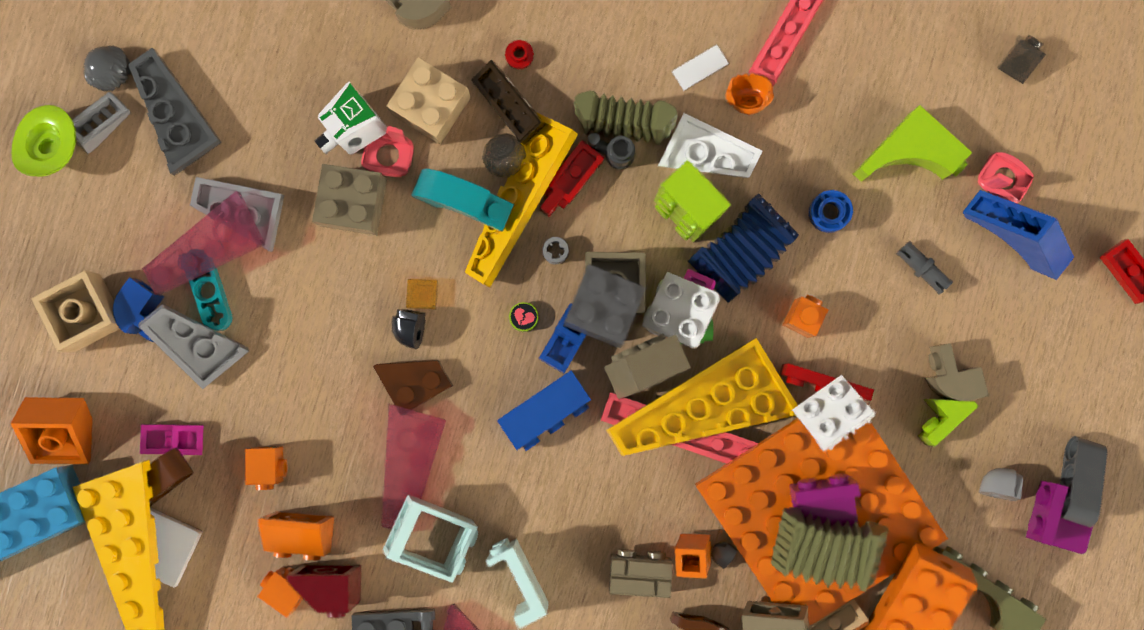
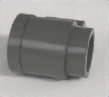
M591 133L588 136V145L594 150L606 154V160L611 167L622 170L632 164L635 157V146L628 137L617 136L607 143L600 140L597 133Z

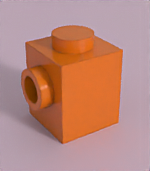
M806 295L805 298H796L782 325L807 338L816 337L829 309L823 307V302L813 296Z
M283 446L245 449V485H255V490L274 489V484L284 482V477L287 476L288 464L287 460L283 459Z
M680 534L675 547L676 577L707 578L712 563L710 535Z
M281 567L275 572H268L260 583L263 589L257 597L287 618L297 609L303 598L287 582V575L294 571V569Z

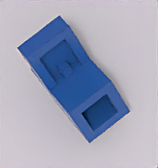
M129 277L114 300L113 315L115 322L124 333H139L145 339L154 342L139 328V323L155 311L165 296L142 280Z
M571 303L539 356V360L563 374L587 336L564 326L572 305Z

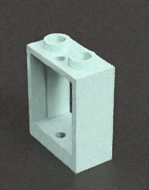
M408 494L383 547V551L388 559L453 583L456 575H460L466 563L464 557L468 548H472L477 540L478 526L472 519ZM421 511L461 526L444 564L404 549Z

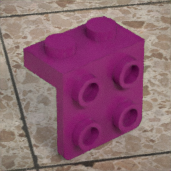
M837 474L830 476L829 479L817 480L808 478L799 480L795 484H789L792 507L801 508L805 518L811 512L813 519L815 520L820 516L823 524L827 518H829L832 526L837 520H839L842 527L847 520L851 527L855 521L858 524L854 497L860 496L859 484L851 476Z
M1041 480L1036 493L1032 515L1028 523L1026 538L1075 553H1086L1093 526L1086 527L1060 518L1068 487Z

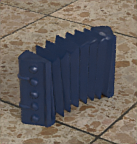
M759 193L744 207L745 212H741L738 215V218L733 221L734 225L728 228V232L721 234L722 238L717 237L715 243L709 242L707 244L708 249L700 248L688 260L697 273L716 281L715 292L719 293L727 303L741 293L740 289H747L748 283L755 284L757 283V277L765 276L764 270H771L773 268L772 261L777 262L780 260L779 254L787 251L785 246L787 247L793 243L799 236L789 225L790 223L786 222L771 206V203H768Z

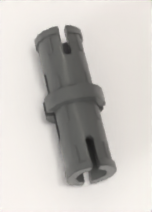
M908 241L896 253L915 271L914 275L917 278L921 276L937 294L943 293L944 289H947L953 283L951 279L934 265L935 261L931 257L928 259L911 241Z

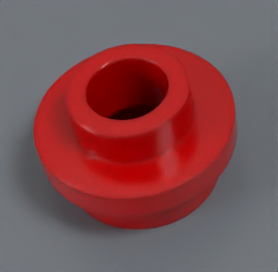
M524 40L511 42L505 50L507 63L514 69L527 68L534 58L532 46ZM517 50H522L525 54L523 57L517 58L514 56V53Z

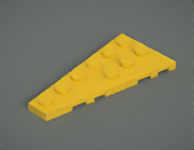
M150 459L72 487L125 630H165L163 609L158 605L157 591L161 590L160 578H156L155 564L159 563L155 517L150 514L149 499L153 497L152 486H148L147 471L151 470Z

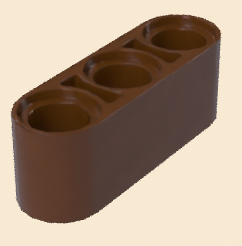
M177 447L162 454L150 463L151 470L147 471L148 486H152L153 497L149 499L150 507L194 474V471Z

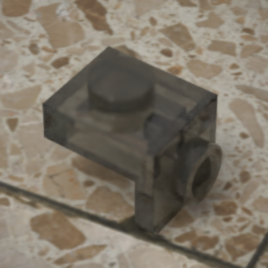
M1018 35L1015 39L1016 43L998 65L999 70L1021 84L1026 81L1046 55L1041 49L1043 43L1031 35H1028L1026 39Z

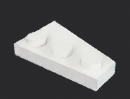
M683 113L658 167L678 169L689 160L699 172L750 178L763 151Z

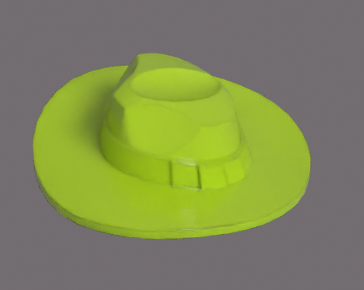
M53 105L39 106L28 112L20 121L12 142L11 156L15 168L22 174L33 177L48 176L61 170L70 161L76 145V131L71 117L63 109Z

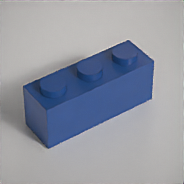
M569 371L498 419L497 422L516 450L523 447L527 451L540 442L537 436L546 430L552 434L565 424L562 419L571 413L576 418L588 410L589 406L587 403L591 399L574 373Z

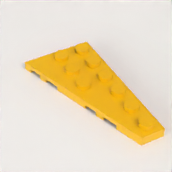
M755 338L606 431L621 456L796 416L792 409L798 405L761 344Z

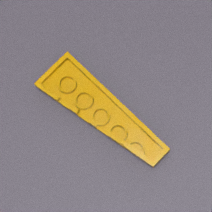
M538 112L536 113L546 125L525 145L520 143V141L518 142L521 148L516 160L511 159L507 170L510 171L505 186H500L496 195L514 204L503 231H498L484 224L483 232L479 236L465 270L466 274L487 287L492 286L578 136V133L573 129Z

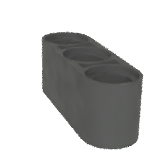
M1073 436L1068 441L1064 451L1060 485L1067 486L1068 491L1060 518L1086 527H1092L1098 521L1107 462L1106 446L1077 436Z

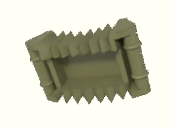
M595 91L580 93L576 95L574 101L575 114L584 129V134H588L591 130L597 134L602 131L605 137H608L611 133L614 137L622 134L628 138L633 136L637 142L643 137L647 143L652 138L655 144L661 145V141L664 138L670 137L678 118L676 108L666 101H658L652 105L648 100L644 105L641 99L635 104L632 98L625 102L621 96L616 102L614 95L607 99L604 93L599 98Z
M801 508L783 509L771 565L780 571L783 576H787L792 571L795 579L802 574L805 583L812 577L816 585L823 579L828 588L834 580H836L839 588L847 581L850 589L857 583L862 591H866L868 587L875 583L889 531L886 526L873 521H867L860 528L855 521L851 527L848 520L843 527L839 520L832 526L829 518L823 524L820 516L814 520L811 512L805 518Z

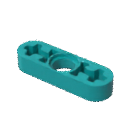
M200 249L191 250L184 258V267L202 323L215 331H224L231 325L233 317L215 260L206 251ZM197 257L205 259V263L201 264L203 273L211 274L210 277H203L200 268L194 267L193 264L197 262ZM211 282L215 286V294L211 298L206 299L201 294V288L205 283ZM206 304H214L216 312L223 314V318L219 319V325L218 323L211 322L215 312L213 307H206Z

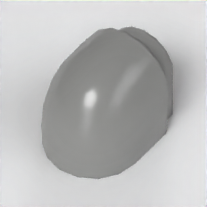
M996 468L989 471L983 477L979 493L1003 500H1020L1023 476L1016 474L1014 469Z

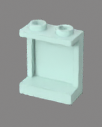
M505 538L492 545L486 563L490 567L501 560H506L526 600L517 605L514 614V620L518 628L521 629L546 616L549 602L517 538L511 542L508 538Z

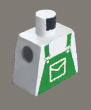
M348 82L319 113L318 119L327 130L314 141L325 154L338 144L348 154H354L385 135L387 126L364 97Z

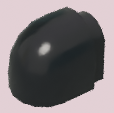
M397 309L396 315L392 316V332L395 339L401 345L412 349L419 348L424 335L426 313L408 309Z

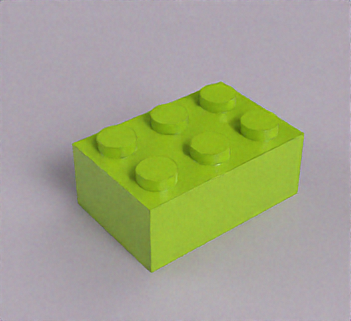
M689 160L683 163L660 185L654 202L657 204L655 206L657 212L664 219L670 218L677 225L675 227L677 233L684 240L690 239L693 243L731 205Z

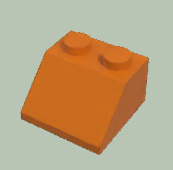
M24 398L10 424L30 464H89L91 461L93 418L84 398Z
M275 511L259 518L258 526L264 551L273 552L274 557L290 558L292 554H301L305 560L317 561L321 560V556L324 557L331 552L334 516Z

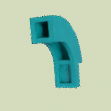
M433 169L421 170L411 193L412 197L433 207L452 210L498 231H503L514 205L490 193L489 190Z

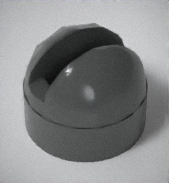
M718 542L714 545L711 556L715 563L724 569L735 557L737 549L729 543Z

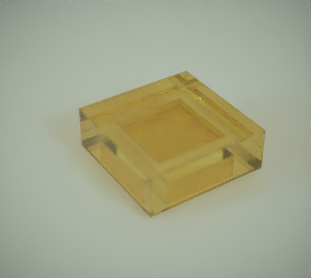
M408 279L406 308L436 310L438 281Z

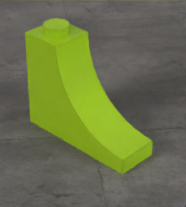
M919 105L906 116L853 175L862 182L873 172L883 167L896 164H910L923 167L944 179L951 174L957 176L968 165L965 160L972 152Z

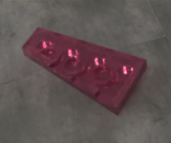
M236 190L142 269L154 294L160 296L265 245L241 193Z
M388 403L381 526L392 529L407 495L422 499L446 420Z

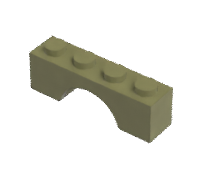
M949 546L945 550L939 547L932 549L969 567L961 561L963 555ZM974 563L970 565L969 568L972 569L978 584L976 590H980L984 594L990 605L991 620L989 626L995 630L1041 629L1047 619L1037 613L1038 606L1023 597L1020 601L1011 595L1014 591L999 580L994 584L986 578L989 574Z

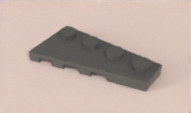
M149 49L128 64L139 94L147 107L149 120L157 133V141L161 151L164 152L167 159V167L170 174L177 175L222 143L155 49Z

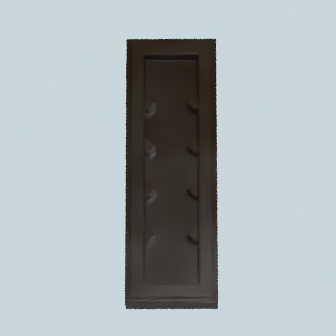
M490 60L471 79L520 143L525 145L546 125L493 60Z

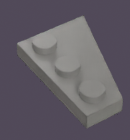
M164 304L139 323V328L202 389L249 352L248 347Z

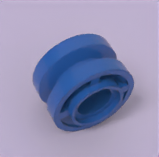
M827 190L820 193L811 202L808 212L809 219L812 225L819 231L825 233L836 232L850 222L853 215V206L848 196L837 190ZM826 204H832L837 208L838 215L835 219L831 220L824 216L823 207Z

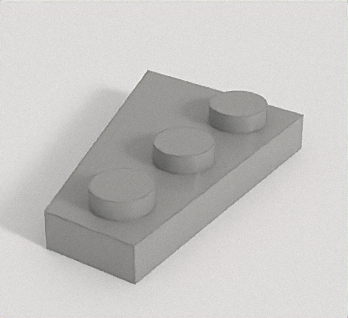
M196 177L190 206L259 244L266 250L273 252L284 195Z

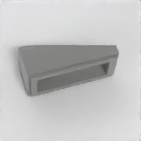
M109 91L72 119L76 131V143L89 154L131 113L130 110ZM109 104L117 111L114 115L106 109ZM102 113L107 120L103 122L98 115ZM93 121L98 127L93 129L89 124ZM83 130L88 133L85 137L81 134Z

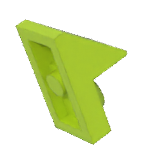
M923 399L939 417L929 419L922 426L923 431L918 435V438L925 445L936 446L979 406L971 401Z

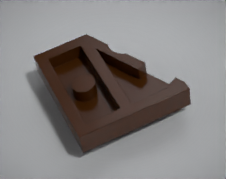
M439 361L387 363L373 366L400 415H404L453 386Z

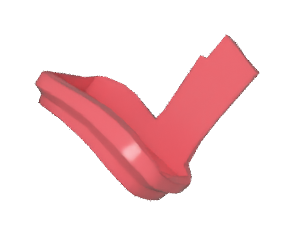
M388 126L385 135L364 147L361 160L362 167L368 171L379 172L384 176H405L410 170L413 158V143L404 136L402 129ZM392 145L398 149L399 158L394 165L383 166L378 162L377 153L382 146Z
M996 152L991 154L978 176V184L987 192L1018 204L1033 182L1034 175L1016 157L1007 153ZM1008 168L1014 173L1015 183L1011 189H1002L1010 186L1014 180L1001 173L995 175L998 169Z

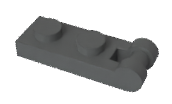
M435 609L361 612L351 615L352 630H414L413 621H421V630H433V620L436 619Z

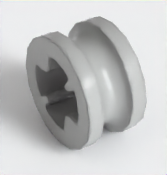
M552 237L544 243L543 256L549 263L554 265L561 264L567 259L569 249L565 240L559 237ZM553 243H558L560 249L564 250L563 255L559 254L560 258H552V253L547 252L549 246L553 248Z

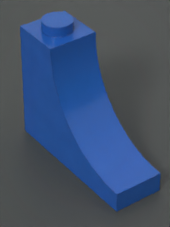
M979 190L963 211L966 219L979 224L1000 237L1019 253L1031 270L1057 280L1074 258L1061 226L1055 217Z

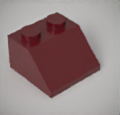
M302 565L287 575L288 584L317 613H327L328 618L345 617L346 613H349L361 601V565Z

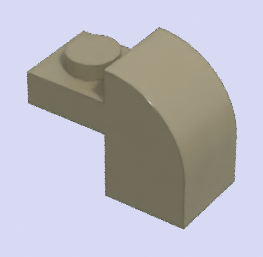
M386 0L390 6L397 10L395 14L399 22L412 29H425L435 25L451 8L449 0Z
M951 343L930 347L929 363L932 370L936 371V376L925 379L930 389L936 395L946 400L970 401L989 396L982 367L958 370Z

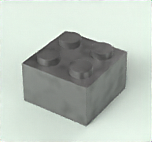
M588 264L564 326L620 349L624 344L646 288Z

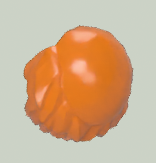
M745 73L743 75L738 74L737 77L735 76L730 80L725 97L735 110L742 114L751 115L757 114L767 107L774 99L771 81L767 77L755 73L750 75Z

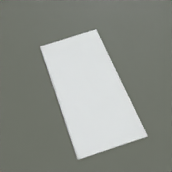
M715 45L673 70L672 73L682 89L686 90L729 63L718 45Z

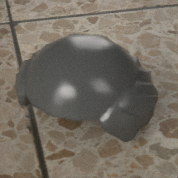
M96 47L88 52L85 58V80L89 85L101 91H114L115 88H120L121 84L126 83L128 75L131 74L128 65L130 61L119 47Z

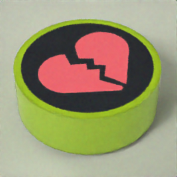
M518 303L512 307L509 313L510 323L517 331H531L538 323V312L530 303Z

